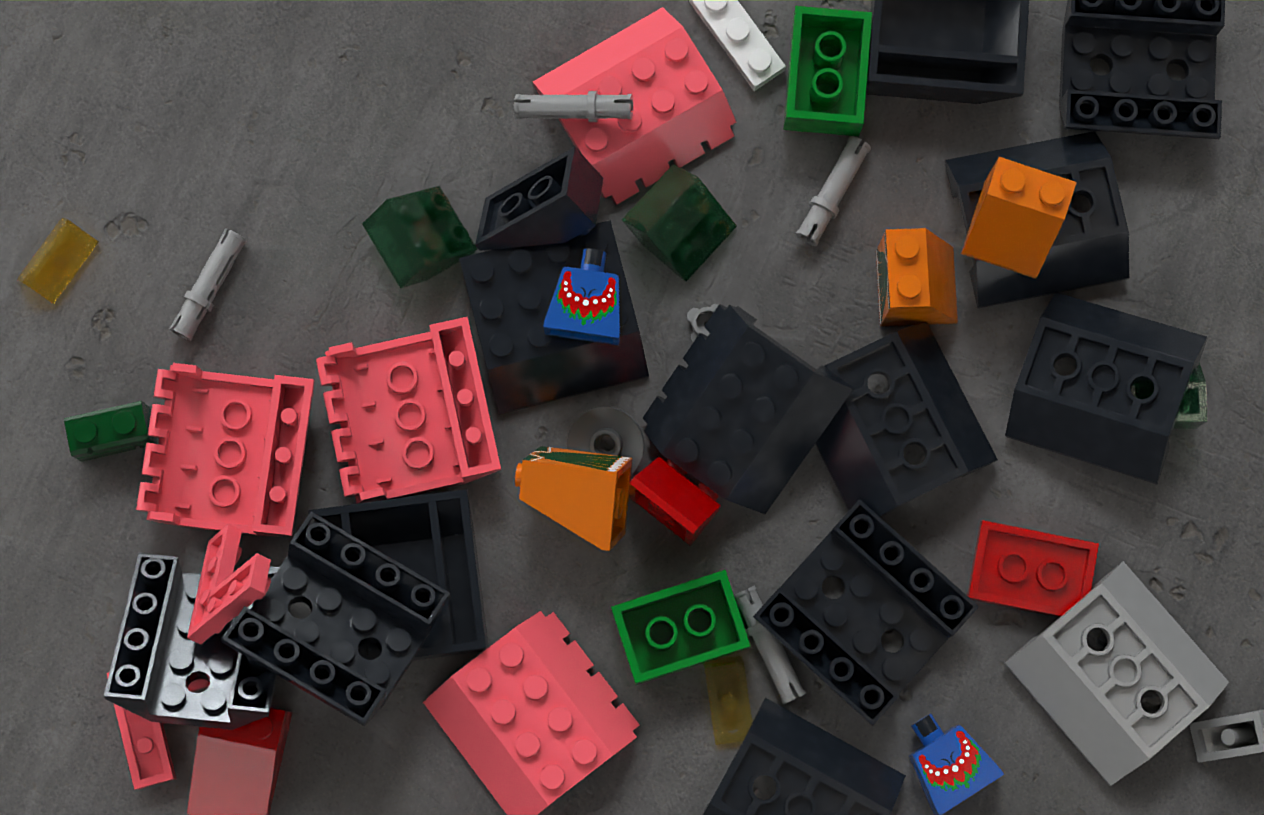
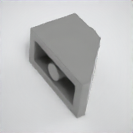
M1264 709L1189 724L1198 763L1264 752Z

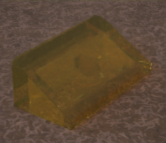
M61 218L17 280L54 304L99 241L68 219Z

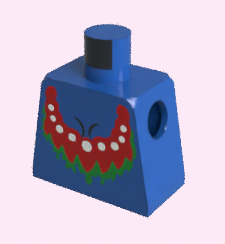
M583 249L580 269L563 267L544 320L545 335L619 346V275L604 272L606 252L598 249Z
M931 713L911 725L923 746L911 753L909 758L934 815L944 814L1004 775L997 764L961 725H956L943 733Z

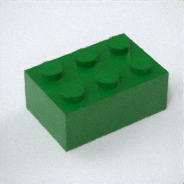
M795 6L791 30L783 130L859 137L864 124L872 12Z
M726 570L611 606L635 685L749 649L750 647Z

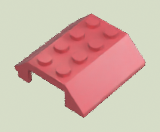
M663 7L533 81V85L539 95H588L589 91H598V95H633L634 111H631L633 112L632 119L607 118L598 119V122H589V119L580 118L559 119L575 147L603 177L602 198L611 196L616 205L640 192L635 183L636 180L640 179L645 188L672 173L668 164L669 161L673 160L679 169L705 154L701 145L702 142L705 141L712 150L734 137L730 126L735 124L736 120L723 89L684 27Z
M468 316L429 325L430 332L358 348H355L352 342L329 347V350L325 352L326 356L316 359L321 386H332L333 390L323 393L329 424H340L341 426L340 429L331 431L337 462H348L349 467L339 469L344 497L355 496L357 504L403 498L466 484L501 470Z
M180 363L170 365V370L158 369L153 397L164 399L165 403L164 405L152 404L147 436L159 438L158 444L146 443L141 474L153 477L152 483L140 482L136 510L148 512L147 520L180 527L220 531L227 524H231L241 529V534L293 537L315 380L275 375L274 379L206 372L196 365Z
M539 611L513 628L453 674L423 701V704L507 815L540 814L550 804L635 740L637 736L633 730L640 726L624 703L616 709L611 702L618 696L601 673L597 672L592 677L587 671L594 664L575 640L568 645L564 642V639L570 633L554 612L545 617Z

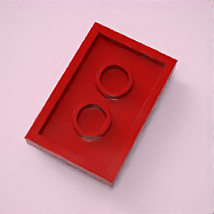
M982 520L979 525L967 596L971 600L1061 617L1091 591L1099 543Z

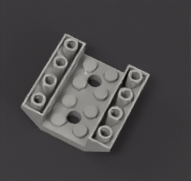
M1124 561L1120 562L1098 581L1088 594L1039 636L1033 637L1004 662L1109 786L1151 759L1207 710L1229 683ZM1094 628L1102 630L1107 637L1105 649L1099 652L1092 650L1087 644V634ZM1148 690L1156 692L1161 699V706L1154 714L1147 713L1141 707V696Z

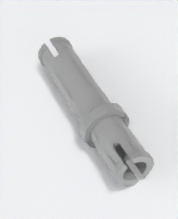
M589 91L588 95L516 94L514 98L517 101L514 102L516 119L580 118L589 119V122H598V119L607 118L632 119L633 112L631 111H634L632 94L598 95V91Z
M854 136L849 137L844 150L819 195L812 197L809 203L811 209L795 234L801 241L806 237V244L817 246L830 219H835L838 215L840 201L867 153L871 150L867 142H864L862 146H858L862 139Z
M224 229L218 244L207 260L191 291L187 290L183 296L185 302L169 328L171 332L183 339L192 341L205 314L212 311L214 307L212 302L220 286L227 277L239 252L247 242L244 237L232 230Z
M755 585L735 594L737 606L748 627L745 629L747 636L752 635L782 698V703H788L806 694L781 642L753 618L763 606Z

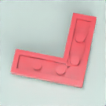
M227 524L208 541L187 639L199 644L204 643L213 634L220 633L228 622L239 615L244 606L248 607L257 599L261 600L270 587L271 579L268 577L271 559L258 553L233 572L234 566L237 564L242 553V548L239 546L242 530L231 524Z
M196 679L189 684L188 690L194 692L208 688L210 682L205 679ZM114 704L134 790L176 779L163 723L151 722Z

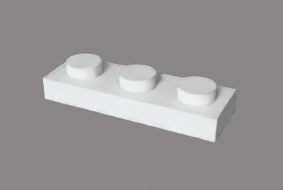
M689 0V3L753 91H756L785 71V64L738 0Z

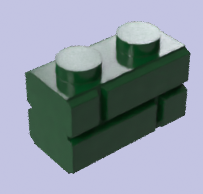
M137 401L64 418L71 456L82 462L135 450L137 446L144 448L146 443L157 444V438L147 436L151 416L150 407L147 404L145 405L143 401Z

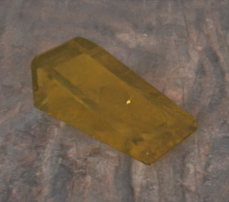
M742 656L716 659L703 663L715 744L720 745L743 741L752 723V715ZM738 730L737 732H733V733L727 732V731Z

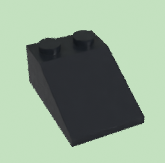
M576 147L571 148L485 198L475 246L482 251L565 243L578 235L584 236L596 226L603 177Z

